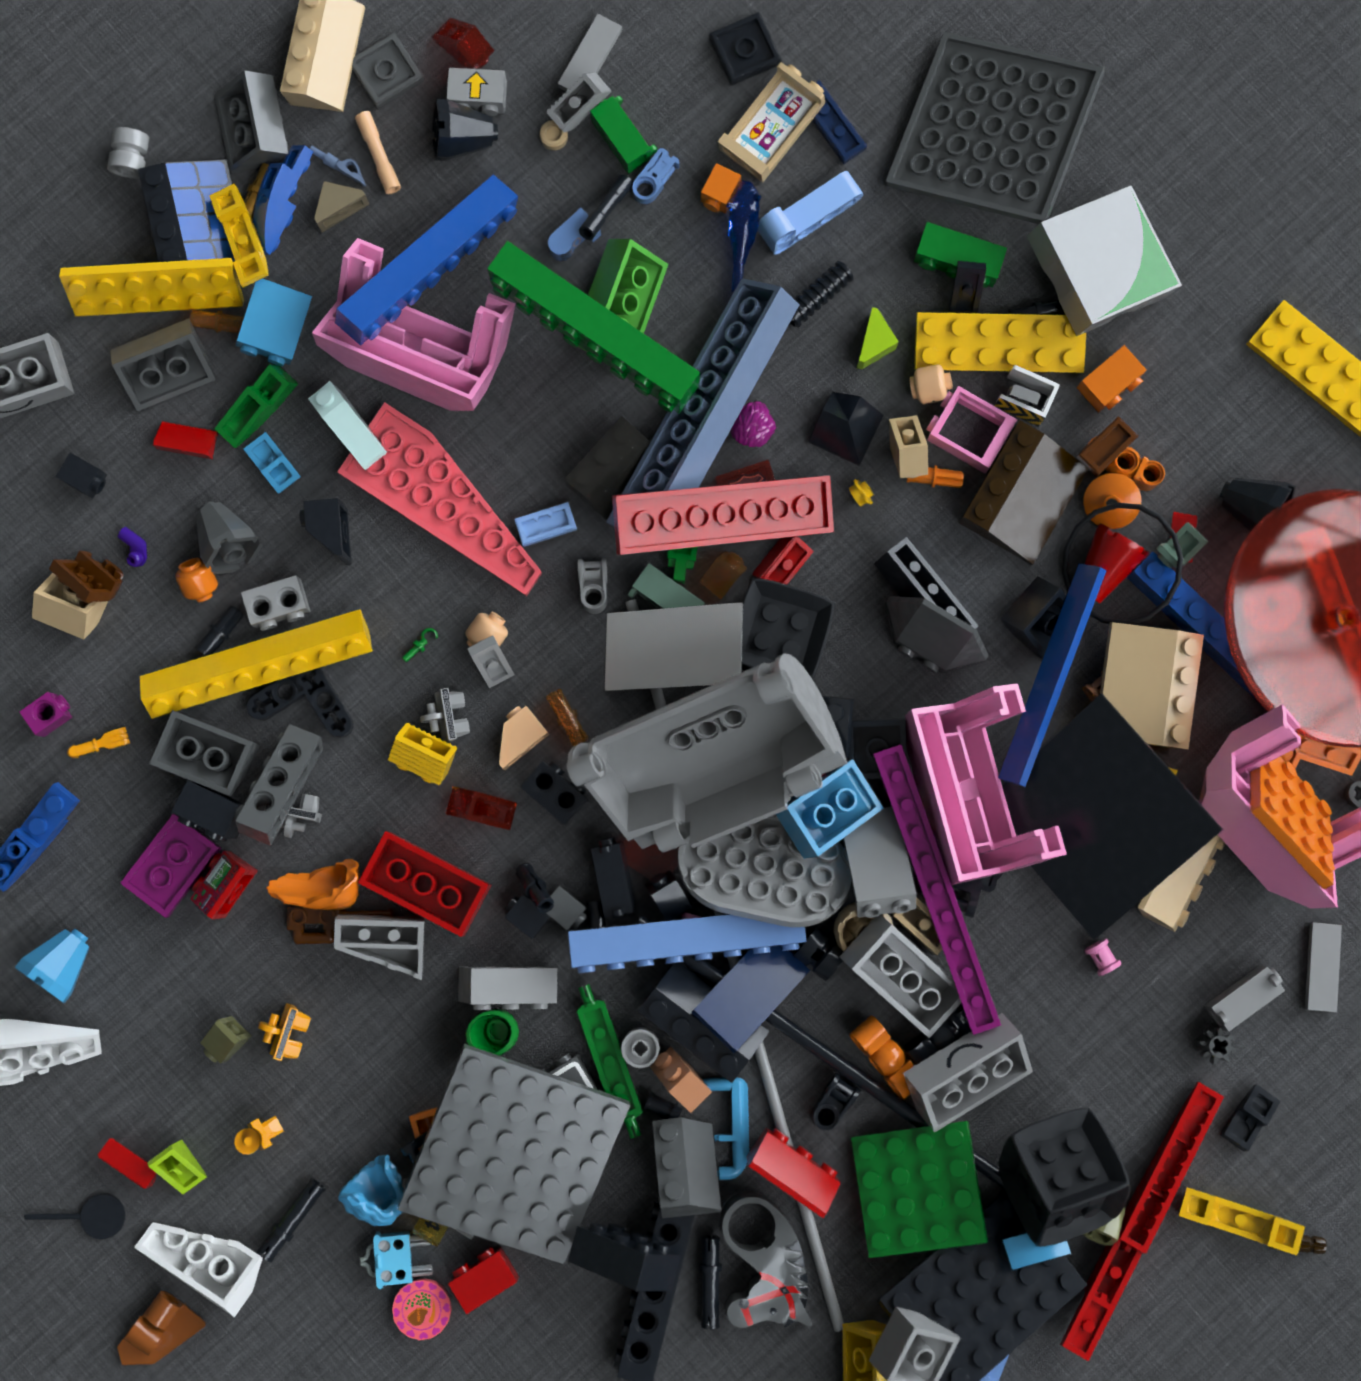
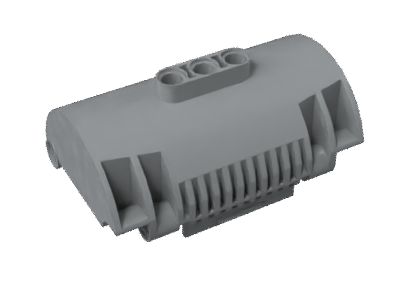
M782 654L776 658L775 662L757 665L592 738L590 743H580L572 747L568 753L566 765L572 782L576 786L585 785L628 841L634 839L641 849L656 844L659 850L664 853L687 844L689 839L691 847L695 848L787 810V802L790 801V797H800L822 788V774L846 765L847 761L831 714L812 678L796 658L790 654Z

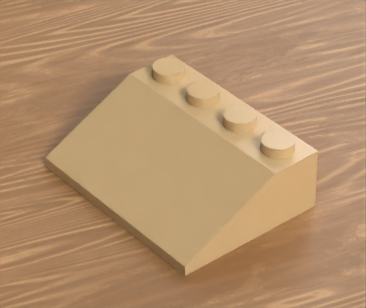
M1110 622L1100 694L1103 693L1148 745L1189 749L1204 635L1179 630Z

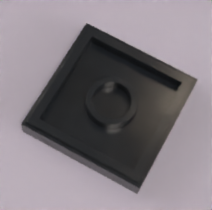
M760 12L709 33V39L731 86L777 67L782 62Z

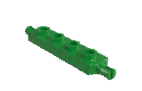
M590 984L585 985L588 997L584 987H579L584 1005L576 1011L604 1092L630 1102L624 1122L629 1138H635L632 1126L636 1137L640 1136L641 1132L636 1118L643 1110L626 1061L622 1056L621 1047L605 1000L594 999Z

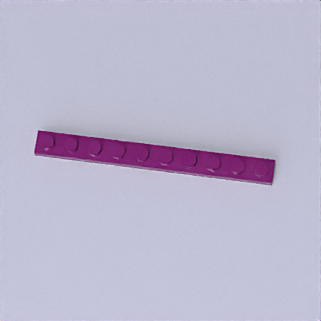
M898 745L873 754L972 1034L975 1035L1001 1026L903 747Z

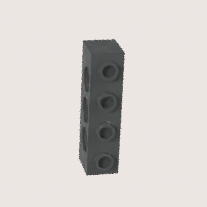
M291 724L288 725L285 733L281 732L277 737L275 751L271 757L268 756L262 765L261 776L258 781L254 780L252 782L246 803L240 805L234 817L240 834L270 846L323 751L321 736ZM288 757H297L292 762L285 761ZM278 780L284 781L280 786L271 785ZM262 805H270V808L265 811L257 810Z

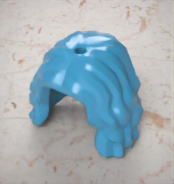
M389 1155L377 1156L374 1161H370L361 1168L359 1173L354 1175L341 1188L338 1196L339 1201L344 1204L347 1213L373 1226L390 1225L403 1213L398 1210V1203L404 1191L402 1177L397 1172L395 1164L389 1160Z

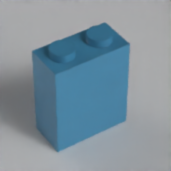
M263 278L256 281L235 346L240 347V352L249 356L256 357L257 354L268 357L267 361L272 364L284 366V363L290 365L312 296Z

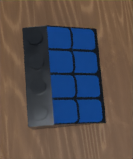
M227 160L165 162L138 169L159 262L232 258V261L235 262L223 225L216 216L209 196L233 184Z

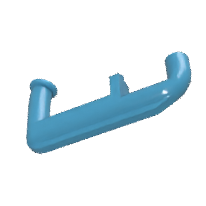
M736 1077L733 1083L726 1078L703 1079L711 1091H731V1134L714 1135V1140L732 1141L733 1166L718 1167L717 1175L719 1180L735 1179L745 1169L747 1165L746 1156L749 1153L748 1086L746 1081L739 1077Z

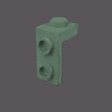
M1189 522L1176 533L1183 555L1182 567L1209 542ZM1171 538L1167 543L1160 544L1156 549L1160 552L1158 558L1167 567L1171 568L1173 566L1177 568L1178 558Z

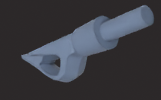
M314 146L310 147L313 154L323 160V164L336 169L364 187L366 186L356 161L352 159L340 161L331 153L325 154ZM353 165L357 173L350 172L347 167Z

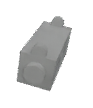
M1259 965L1205 1004L1204 1007L1219 1028L1229 1032L1285 991L1281 985L1283 980L1274 968L1271 967L1269 969L1268 966Z

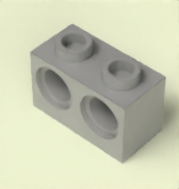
M296 575L241 592L250 625L256 629L260 628L261 631L277 627V622L286 619L288 622L301 620L304 618V614L311 612L302 580ZM290 594H296V604L292 607H285V598ZM268 602V613L259 616L257 613L258 606L261 603Z

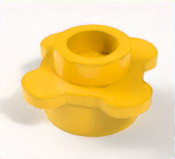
M853 480L854 485L849 487V491L860 507L866 503L871 505L873 501L870 497L874 494L867 482L863 481L861 483L859 480Z

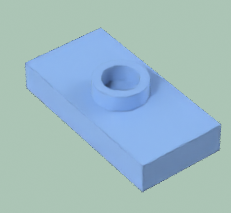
M569 502L514 519L523 547L577 531Z

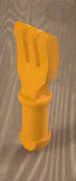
M126 727L104 733L99 740L93 738L92 741L72 745L68 748L67 755L71 758H79L81 755L94 751L99 752L100 748L114 749L128 745L130 740L128 739V733H126Z

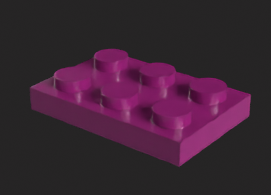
M174 813L120 882L121 885L165 918H169L208 867L214 856L221 850V847L196 828H191L178 822L179 816Z

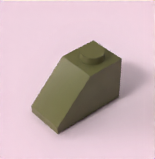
M233 1016L218 1019L201 1041V1044L205 1047L203 1052L211 1061L215 1063L218 1061L222 1064L227 1062L252 1035Z

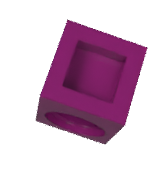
M51 692L45 693L19 711L33 733L41 737H46L73 718L68 711L71 707L67 700L61 694L57 695ZM48 706H52L53 716L49 720H45L44 710Z

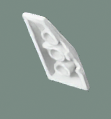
M0 1019V1086L19 1083L23 1081V1076L38 1072L40 1075L49 1072V1067L61 1063L71 1065L102 1054L100 1035L97 1029L15 1019Z
M152 1222L134 1247L233 1317L236 1316L253 1292L262 1262L260 1255L238 1241L215 1238L208 1234L202 1235L188 1232L185 1229Z

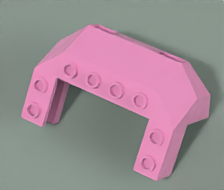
M357 238L342 258L337 301L312 332L316 345L345 367L449 411H474L486 393L506 349L516 304L489 293L485 307L480 305L476 311L472 333L406 306L394 322L390 323L388 321L382 327L381 332L375 339H368L360 346L335 324L336 308L381 271L384 249Z
M1018 684L991 687L953 704L911 709L905 715L906 749L922 804L952 885L1028 867L1067 854L1059 826L1045 830L1038 829L1016 836L1001 780L998 778L999 773L986 727L1026 712Z
M1282 704L1230 733L1206 769L1199 803L1222 827L1223 830L1218 836L1268 891L1311 909L1338 908L1335 871H1333L1334 885L1323 890L1250 811V772L1301 746V738L1295 732V730L1300 728V724ZM1361 807L1331 822L1333 829L1331 840L1334 847L1332 858L1335 869L1361 857Z

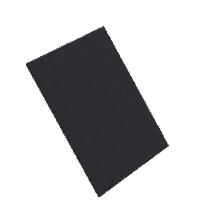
M1103 693L1096 697L1038 752L1026 787L1005 782L1002 785L1016 836L1038 829L1045 830L1059 826L1067 854L1031 865V867L1093 940L1098 938L1223 830Z

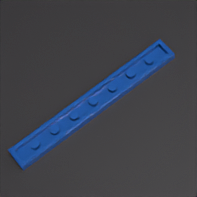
M1078 564L1026 702V712L1022 713L998 778L1003 781L1026 787L1104 579L1106 570L1101 567Z

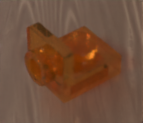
M725 551L718 556L699 582L718 598L722 599L738 578L747 570V567L743 565L744 561L737 554Z

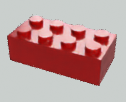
M389 831L384 832L358 881L359 884L460 937H464L467 934L492 884Z

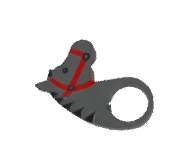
M745 1191L732 1196L725 1203L721 1211L720 1228L728 1246L758 1272L749 1280L745 1291L733 1293L726 1299L724 1306L729 1321L732 1325L739 1328H746L768 1320L783 1324L784 1327L789 1326L795 1321L812 1327V1321L805 1310L808 1297V1281L804 1256L798 1238L788 1219L779 1207L761 1193ZM757 1203L763 1205L771 1212L772 1233H768L764 1238V1242L742 1244L731 1237L728 1230L729 1220L737 1208L744 1204Z

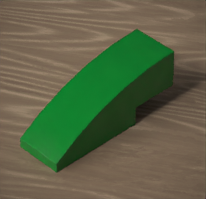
M268 365L254 385L246 387L215 427V430L234 448H237L278 409L298 383L280 366Z

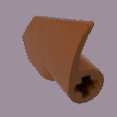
M160 1291L142 1317L139 1316L117 1346L122 1365L155 1364L203 1329L206 1322L175 1296L166 1291Z

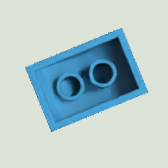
M851 759L846 765L836 768L823 776L822 788L800 797H790V801L787 802L788 809L777 813L776 816L802 857L806 859L820 856L884 808L854 760Z

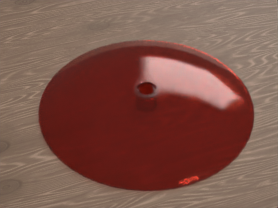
M1346 489L1320 490L1293 498L1280 505V509H1278L1279 507L1275 508L1251 530L1243 541L1231 566L1226 585L1224 601L1226 634L1232 657L1242 679L1256 700L1268 712L1283 704L1300 724V728L1295 730L1296 733L1326 745L1361 748V491ZM1339 615L1343 619V625L1339 621Z

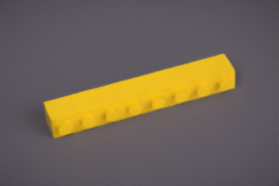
M361 609L148 673L140 676L141 700L151 719L169 714L172 710L186 709L373 651L369 628Z

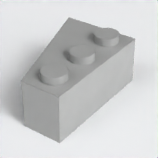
M338 914L335 918L334 949L367 961H373L387 966L389 969L398 970L422 980L425 918L415 916Z
M459 966L458 1001L473 1004V1010H491V1004H502V1009L507 1010L519 1009V1004H530V1009H548V1003H557V968Z

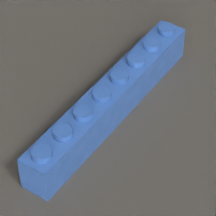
M730 914L570 931L567 933L571 969L577 968L578 973L595 972V966L607 965V970L624 969V963L636 962L637 967L652 966L655 959L664 958L666 964L683 962V956L692 955L695 956V961L713 959L712 953L724 952V957L742 956L741 950L753 949V954L770 953V947L781 946L782 951L798 950L799 944L807 942L805 927L780 926Z

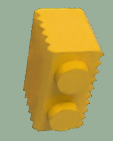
M405 723L395 737L388 761L396 764L401 770L410 771L421 776L427 783H435L440 786L450 770L457 747L442 741L441 738L431 736L425 730L421 731L415 725L411 726L410 723Z

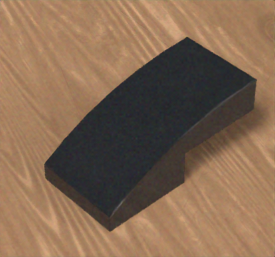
M1255 1084L1240 1102L1220 1135L1243 1152L1249 1151L1261 1128L1268 1125L1281 1101Z

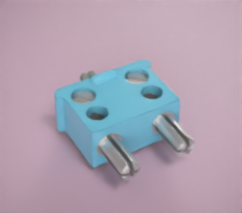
M377 1231L373 1237V1244L367 1247L365 1256L360 1258L361 1266L366 1267L368 1274L376 1278V1287L378 1289H382L386 1285L412 1283L413 1277L432 1275L433 1267L431 1264L412 1266L411 1247L430 1245L431 1240L429 1239L431 1237L430 1235L410 1236V1231L385 1234ZM402 1240L403 1245L397 1246L394 1241ZM372 1248H374L376 1273L372 1272L367 1262H363L369 1258ZM403 1270L405 1275L399 1276L397 1271Z

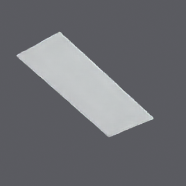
M743 603L607 613L605 691L714 685L741 673Z

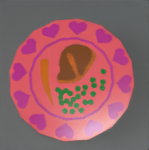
M427 1278L413 1280L412 1283L405 1284L396 1295L392 1307L393 1319L399 1331L407 1337L416 1340L431 1339L441 1333L450 1320L452 1305L445 1287L435 1280Z

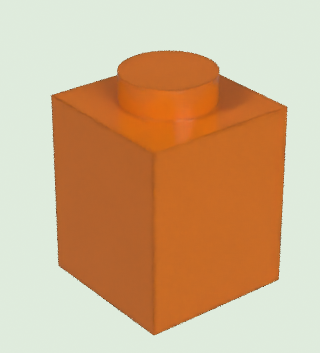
M716 163L701 191V202L704 203L703 205L712 212L718 213L721 211L726 214L741 185V175Z

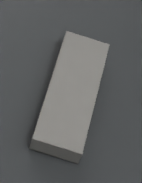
M597 14L559 80L558 87L567 92V89H570V86L574 85V82L578 81L582 74L596 72L598 74L622 32V26Z
M1310 922L1305 997L1306 1010L1337 1012L1342 925Z

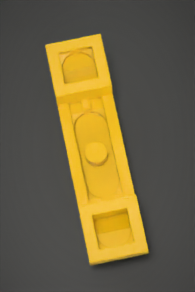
M232 184L209 195L216 216L223 225L235 259L233 265L240 285L244 288L268 276V266L258 233L237 186Z
M1186 1187L1179 1212L1180 1217L1266 1244L1296 1256L1298 1255L1305 1226L1188 1187Z

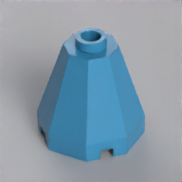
M75 928L72 932L65 929L24 956L15 968L65 1004L73 993L90 947L85 943L88 938Z

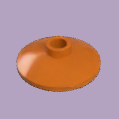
M1107 473L1095 478L1088 485L1083 499L1087 516L1093 510L1107 506L1106 502L1109 499H1115L1117 503L1141 505V493L1138 486L1132 479L1119 473ZM1115 508L1097 514L1091 521L1096 525L1101 523L1110 529H1119L1130 524L1140 510Z

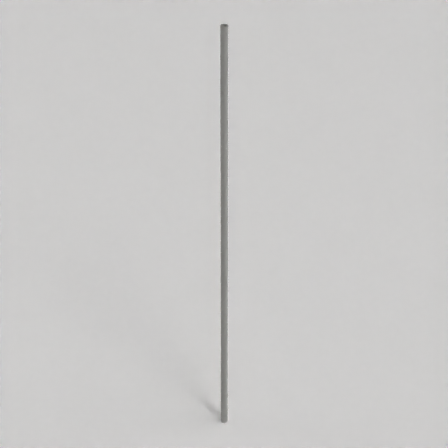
M636 599L625 602L628 612L639 611ZM650 688L656 710L666 706L662 688ZM714 910L715 916L727 915L726 913ZM739 956L727 957L730 969L740 961ZM762 1042L755 1052V1057L776 1129L789 1137L787 1143L793 1146L764 1042ZM797 1201L833 1329L835 1332L843 1330L844 1321L812 1210Z

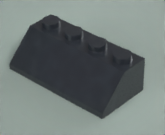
M674 963L638 1011L733 1083L770 1030L761 1024L746 1042L733 1053L691 1013L714 987L683 963Z

